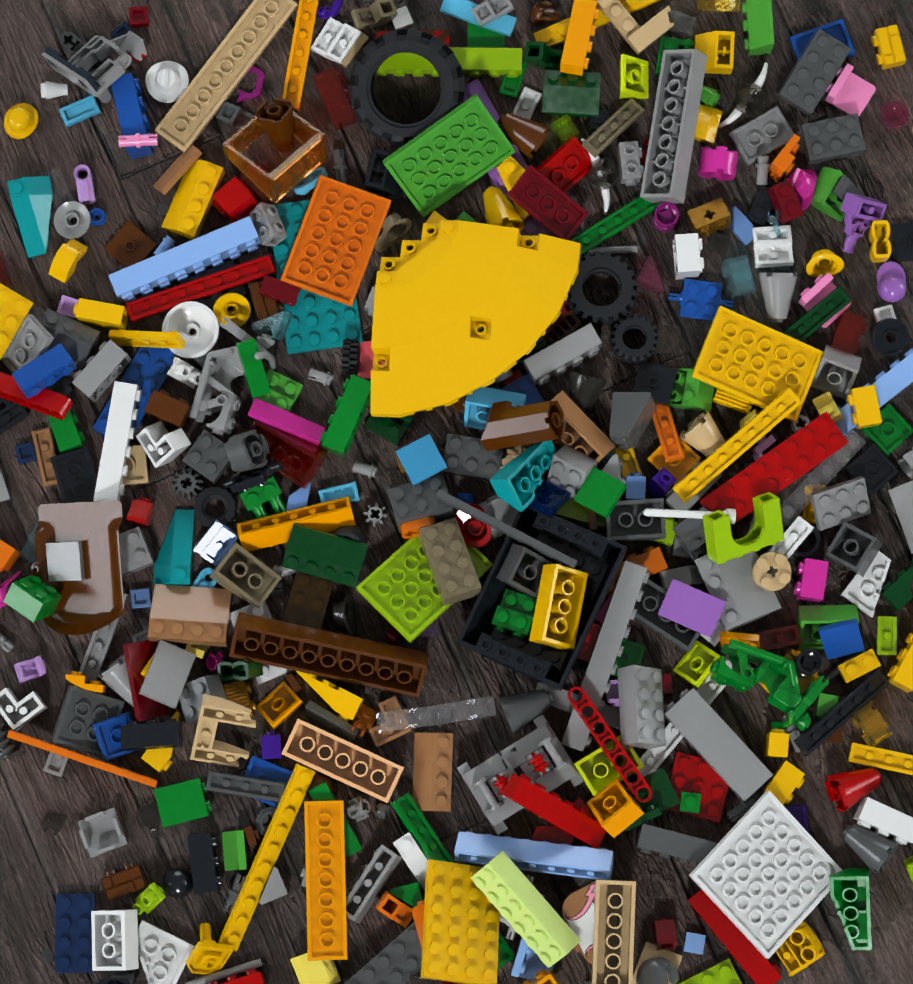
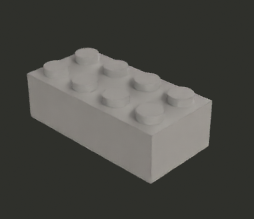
M590 323L525 359L523 368L535 386L538 384L542 386L550 381V377L554 375L558 377L564 374L571 365L574 368L583 363L582 360L589 357L590 359L599 354L602 342Z
M630 665L617 669L621 745L643 749L666 746L661 669L639 665Z

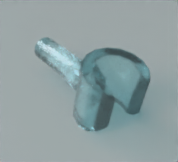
M775 210L776 216H771L768 211V222L774 226L776 237H781L778 227L779 212Z

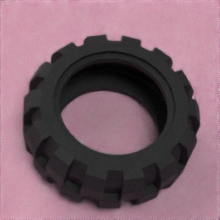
M401 29L384 33L362 49V52L354 61L350 72V83L348 85L349 99H351L355 116L371 135L379 140L391 143V145H405L464 102L465 77L455 53L446 43L424 31ZM398 53H414L422 56L434 66L440 78L441 95L436 108L428 117L416 122H401L389 117L382 111L375 99L373 84L376 72L386 59Z

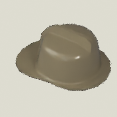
M396 212L387 216L384 219L380 236L375 244L376 251L383 252L391 247L409 231L412 221L409 218L400 217Z

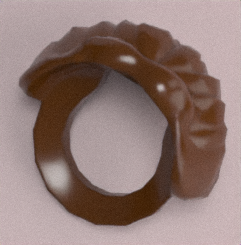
M550 1L538 2L532 7L531 20L537 26L540 25L541 20H555L559 17V12L553 9V4ZM543 14H552L554 17H543Z

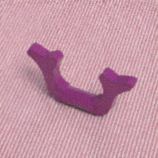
M254 66L250 68L247 73L251 72L257 75L255 90L251 93L239 90L240 96L236 101L237 104H241L244 100L255 99L261 96L265 80L263 71Z

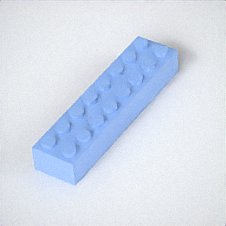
M250 216L108 276L121 303H127L136 300L135 297L140 295H150L154 292L153 290L159 287L161 289L167 288L171 285V282L176 280L178 282L189 278L188 275L202 273L206 271L207 267L212 265L213 267L219 266L226 259H236L245 251L253 252L259 248L258 246L261 245L253 222Z

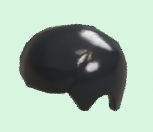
M174 868L165 873L162 880L164 892L176 898H183L191 893L193 879L190 872L186 869Z

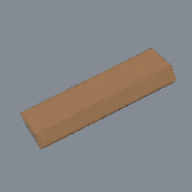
M191 145L185 153L182 152L155 182L153 187L166 195L202 155V152Z
M51 428L31 431L43 487L57 485L50 457L57 456Z

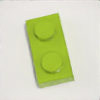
M877 616L876 655H897V617Z

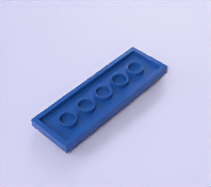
M140 347L120 382L136 384L139 386V390H142L140 402L137 401L136 405L138 417L137 420H134L132 427L135 428V432L146 415L144 410L153 391H160L169 376L167 372L173 365L174 357H180L169 348ZM112 396L92 428L104 436Z

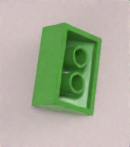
M744 0V2H741V11L745 13L742 27L743 31H746L747 37L744 38V50H747L748 56L769 55L774 46L772 1Z
M857 605L798 606V649L824 650L818 627L855 618L859 626Z

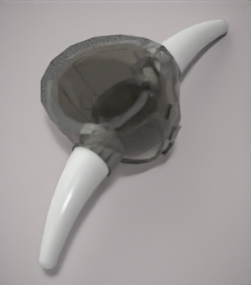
M767 62L764 63L760 75L751 86L738 89L736 92L737 105L729 117L719 124V128L732 123L742 114L747 117H757L765 111L768 98L765 91L761 88L767 75Z
M589 153L592 166L589 169L587 179L590 183L599 187L604 203L603 214L607 215L610 205L609 188L614 187L619 181V169L611 158H600L599 155L595 158Z

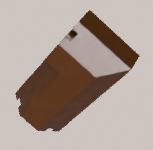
M509 401L493 403L487 414L480 441L486 451L563 439L566 428L565 422L561 423V417H564L563 410L558 401H547L524 406L517 405V407L511 406L512 402Z

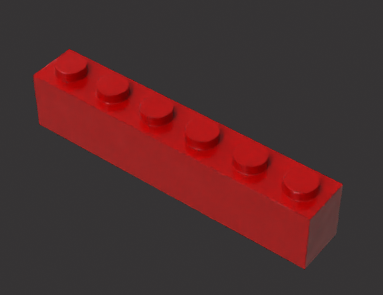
M522 773L520 776L512 774L501 795L583 843L598 849L607 831L601 826L596 817L593 816L591 819L588 817L589 813L581 808H578V810L574 809L575 804L566 799L564 801L559 800L560 795L552 791L547 793L545 786L537 782L535 785L532 784V779Z
M701 888L687 899L689 904L755 984H775L782 978L779 975L781 972L779 967L774 962L770 964Z

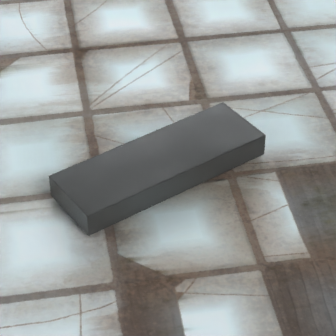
M309 700L303 711L304 715L353 743L359 732L358 728H355L352 732L351 724Z

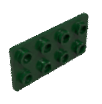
M664 768L643 777L652 790V797L647 802L637 801L644 814L628 826L626 831L662 815L664 810L680 803ZM640 788L638 790V797L640 799L647 797V789Z

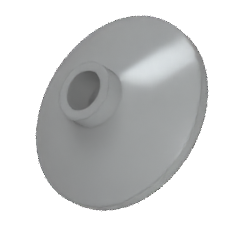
M76 201L63 203L58 207L54 215L55 229L61 236L68 239H76L83 236L91 224L89 210L86 206ZM73 218L77 219L76 224H72Z

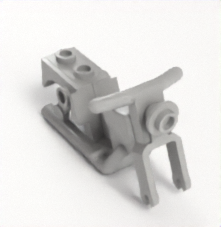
M227 317L223 318L227 322L226 325L220 322L222 328L241 341L253 338ZM267 334L257 336L256 343L259 352L255 353L254 357L257 360L266 359L269 369L274 370L276 368L275 356L266 350L275 344V341L272 340L273 336ZM236 346L214 350L207 354L189 415L190 418L204 424L206 415L211 416L221 411L219 417L214 422L206 424L213 434L223 436V433L231 434V430L235 426L236 412L240 409L241 405L240 397L231 390L232 380L238 376L245 375ZM214 388L222 393L217 398L211 399Z

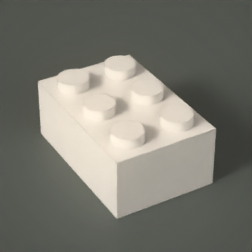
M869 797L861 799L853 818L857 820V825L866 829L875 828L874 832L886 837L890 835L893 837L892 840L901 845L913 843V817Z
M137 909L91 911L92 971L139 969Z

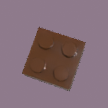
M161 389L159 392L154 390L144 410L146 414L176 429L182 428L184 431L191 412L188 401L177 397V400L173 399L170 393Z

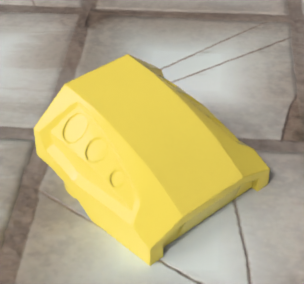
M307 953L290 959L300 984H335L341 981L333 960L307 961Z

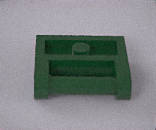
M370 415L364 427L398 446L414 416L409 415L399 418L404 421L403 425L400 426L387 417H372Z

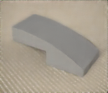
M486 0L471 9L479 25L483 26L508 14L515 8L510 0Z

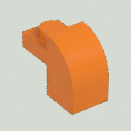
M388 891L384 892L375 905L378 911L404 928L407 927L413 918L412 908Z

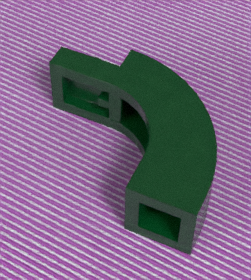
M526 41L524 61L541 70H560L563 51L550 48L545 42ZM587 52V57H586V58H589V63H590V55H591V54ZM589 64L588 69H584L583 72H589Z

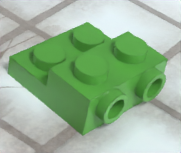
M269 369L266 377L271 392L256 398L291 412L304 386Z

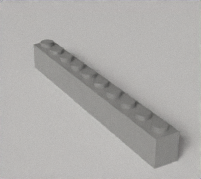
M625 560L581 688L600 712L605 703L602 700L604 692L608 694L611 682H608L610 674L614 675L618 666L615 663L616 657H621L624 646L621 645L623 638H628L631 629L627 627L629 620H634L637 609H634L636 601H641L644 592L640 590L642 583L646 584L650 575L647 572L648 567L629 560ZM580 691L576 701H579L582 697ZM585 706L582 709L584 717H590L593 713L592 708L589 706ZM573 708L561 744L583 752L585 747L589 748L592 737L589 736V730ZM597 723L594 724L593 730L596 729Z

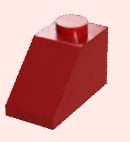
M140 497L139 500L134 499L126 520L131 524L150 528L155 505L150 503L151 499Z

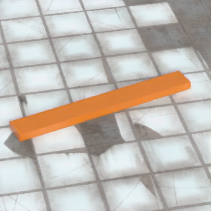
M9 730L7 734L8 738L154 788L156 787L157 779L14 730Z

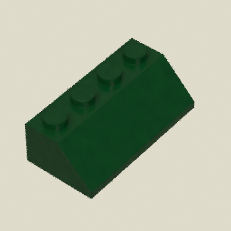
M294 523L285 550L282 567L356 588L361 578L369 544Z

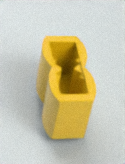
M887 220L873 221L869 227L868 238L871 243L869 257L872 263L886 262L891 255V243L888 239L890 236V225Z

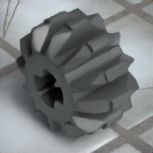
M183 468L182 475L176 471L178 479L172 477L171 480L177 484L171 485V488L177 489L174 494L175 496L181 494V500H184L186 495L188 500H192L191 494L198 497L196 490L203 491V488L198 485L204 483L203 479H198L200 473L194 474V469L191 468L187 474L186 468ZM188 480H190L189 482L192 485L187 486V488L185 489L183 482H187Z

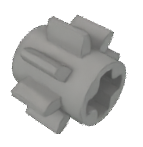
M378 503L375 504V507L368 505L369 511L363 513L369 517L366 519V523L373 522V527L376 526V523L383 525L382 519L388 517L382 513L385 507L380 509ZM372 511H375L376 513L378 511L380 512L378 519H376L375 517L371 518Z
M358 796L348 801L347 814L350 818H356V821L359 822L369 817L368 812H370L371 807L366 799H361V796Z

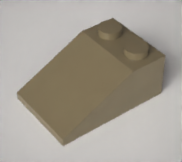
M237 543L232 545L209 575L210 578L222 587L257 608L261 607L282 578Z

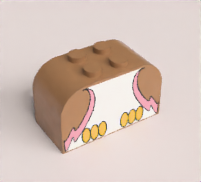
M595 880L567 894L561 905V914L565 923L581 940L574 947L577 953L581 952L582 956L591 964Z

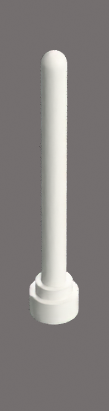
M649 508L643 511L645 516L703 519L702 516L712 513V511ZM731 508L722 510L723 513L729 516L730 524H735L736 510Z

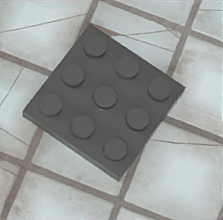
M69 685L51 741L102 756L92 724L121 714L125 702Z

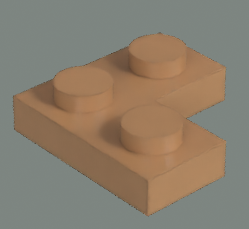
M396 696L378 703L386 722L369 729L376 747L411 732V728Z

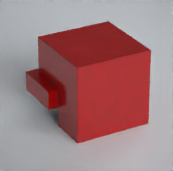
M236 177L232 178L212 195L215 200L212 203L213 206L224 218L228 216L233 223L250 216L249 213L258 204L250 188L241 179L238 180Z

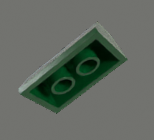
M544 69L542 114L598 117L601 73L583 72V76L563 73L560 70Z

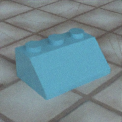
M480 387L474 390L473 394H467L464 427L483 430L487 414L493 403L509 401L512 402L511 406H524L526 404V394L488 387Z

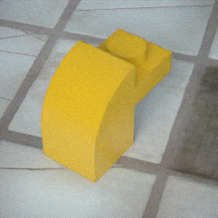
M70 239L66 244L63 243L52 261L49 275L65 283L74 274L77 262L87 252L88 247L75 239Z

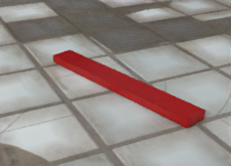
M270 254L127 302L125 305L130 320L133 322L172 309L180 303L195 301L263 278L265 275L275 274L276 271Z

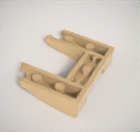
M595 0L597 1L598 8L637 55L674 26V23H670L668 12H671L669 5L640 27L619 0Z
M203 694L190 760L239 767L240 763L237 760L240 757L248 759L249 751L215 740L214 738L218 722L256 728V721L251 720L250 717L251 709L230 700Z

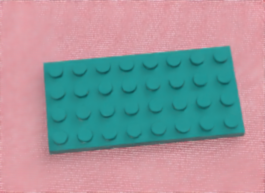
M310 200L275 205L287 237L276 247L273 246L278 280L282 277ZM300 289L294 307L281 302L284 311L282 312L288 355L343 347L344 339L359 340V345L363 342L357 296L353 306L350 307Z

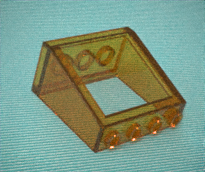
M294 111V136L303 145L270 174L241 154L245 148L265 132L258 122L256 115L223 143L225 156L274 203L279 201L328 158L325 134Z

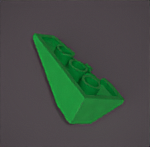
M848 868L829 875L830 896L835 904L837 914L841 919L852 950H872L869 868Z

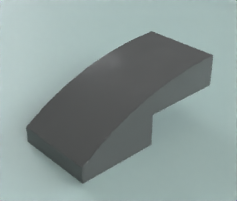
M224 101L216 116L220 121L253 136L259 124L256 115L243 111L240 107Z

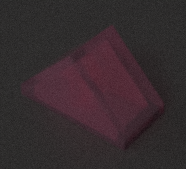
M650 255L647 257L637 278V283L647 290L662 295L664 287L653 257Z

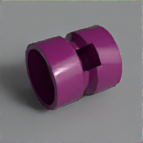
M664 202L657 206L653 216V224L656 229L663 232L674 229L679 218V210L676 205Z

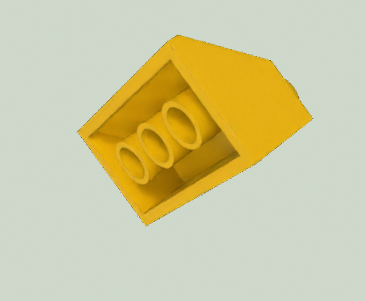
M197 159L184 173L161 228L191 240L198 238L214 201L212 195L219 190L224 178V168L208 161Z

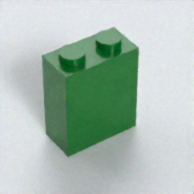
M197 778L154 789L163 828L210 816L212 806L210 800H206L205 793L208 790H206L205 781Z

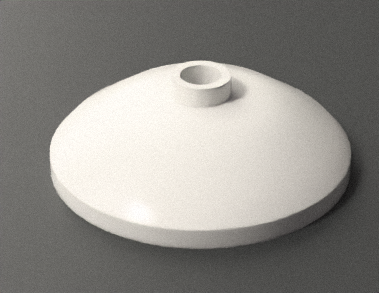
M188 301L176 305L167 313L163 321L162 332H179L186 342L184 349H169L180 357L192 359L207 354L215 346L219 336V323L213 311L206 305ZM192 329H196L194 335H190Z

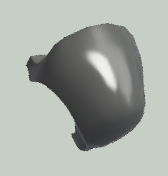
M653 957L643 961L636 975L637 984H668V980L671 984H676L679 981L676 967L664 957Z

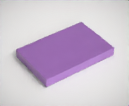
M673 579L658 615L712 638L727 602Z

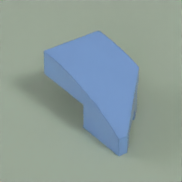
M733 206L731 208L732 225H730V228H732V232L741 243L746 246L753 240L752 228L755 226L736 206Z
M312 481L306 482V484L289 495L286 511L307 507Z

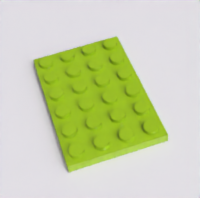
M418 536L410 538L356 587V590L410 643L452 605L443 606ZM466 544L476 574L480 580L492 568L493 564L477 548Z

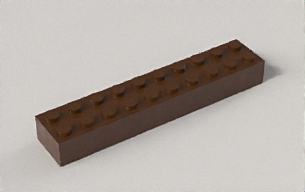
M239 612L229 656L419 697L428 665L429 653Z

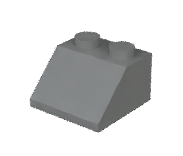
M826 345L810 387L824 392L829 391L830 394L846 400L858 374L862 358Z

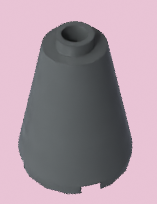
M545 689L503 696L498 699L513 734L551 708V703L554 702L550 691L546 692Z
M857 824L853 826L848 825L843 832L845 842L875 875H878L883 870L881 866L887 865L899 845L898 842Z

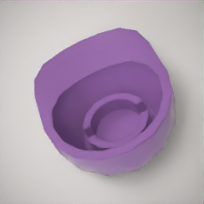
M892 261L884 263L877 271V290L880 297L887 302H897L906 293L904 269L901 265Z

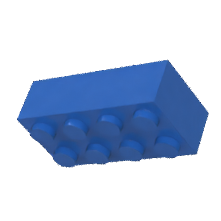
M132 73L124 74L111 84L122 135L150 134L148 130H151L149 120L146 114H143L146 112L145 103L142 96H139L142 94L140 83L137 78L133 77ZM136 146L126 147V151L130 159L152 155V148H155V146H141V148Z

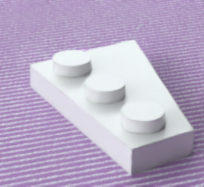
M879 551L864 577L856 574L841 593V596L853 605H857V608L873 618L891 559Z

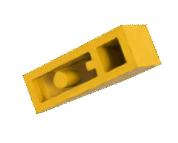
M176 711L171 719H176V721L180 722L182 714ZM175 748L149 749L145 751L141 759L158 772L167 771L173 763L171 759L173 758Z

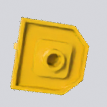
M201 923L199 926L200 942L196 944L186 963L191 973L209 975L223 968L234 947L233 945L218 944L216 941H212L211 925L209 923Z

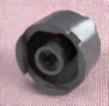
M257 430L233 435L224 444V450L227 453L233 471L247 472L264 467L267 464L266 456L269 454V446L265 437L262 434L256 433Z

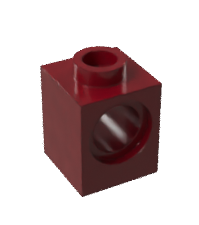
M661 918L655 921L654 932L657 950L676 949L677 938L674 919Z

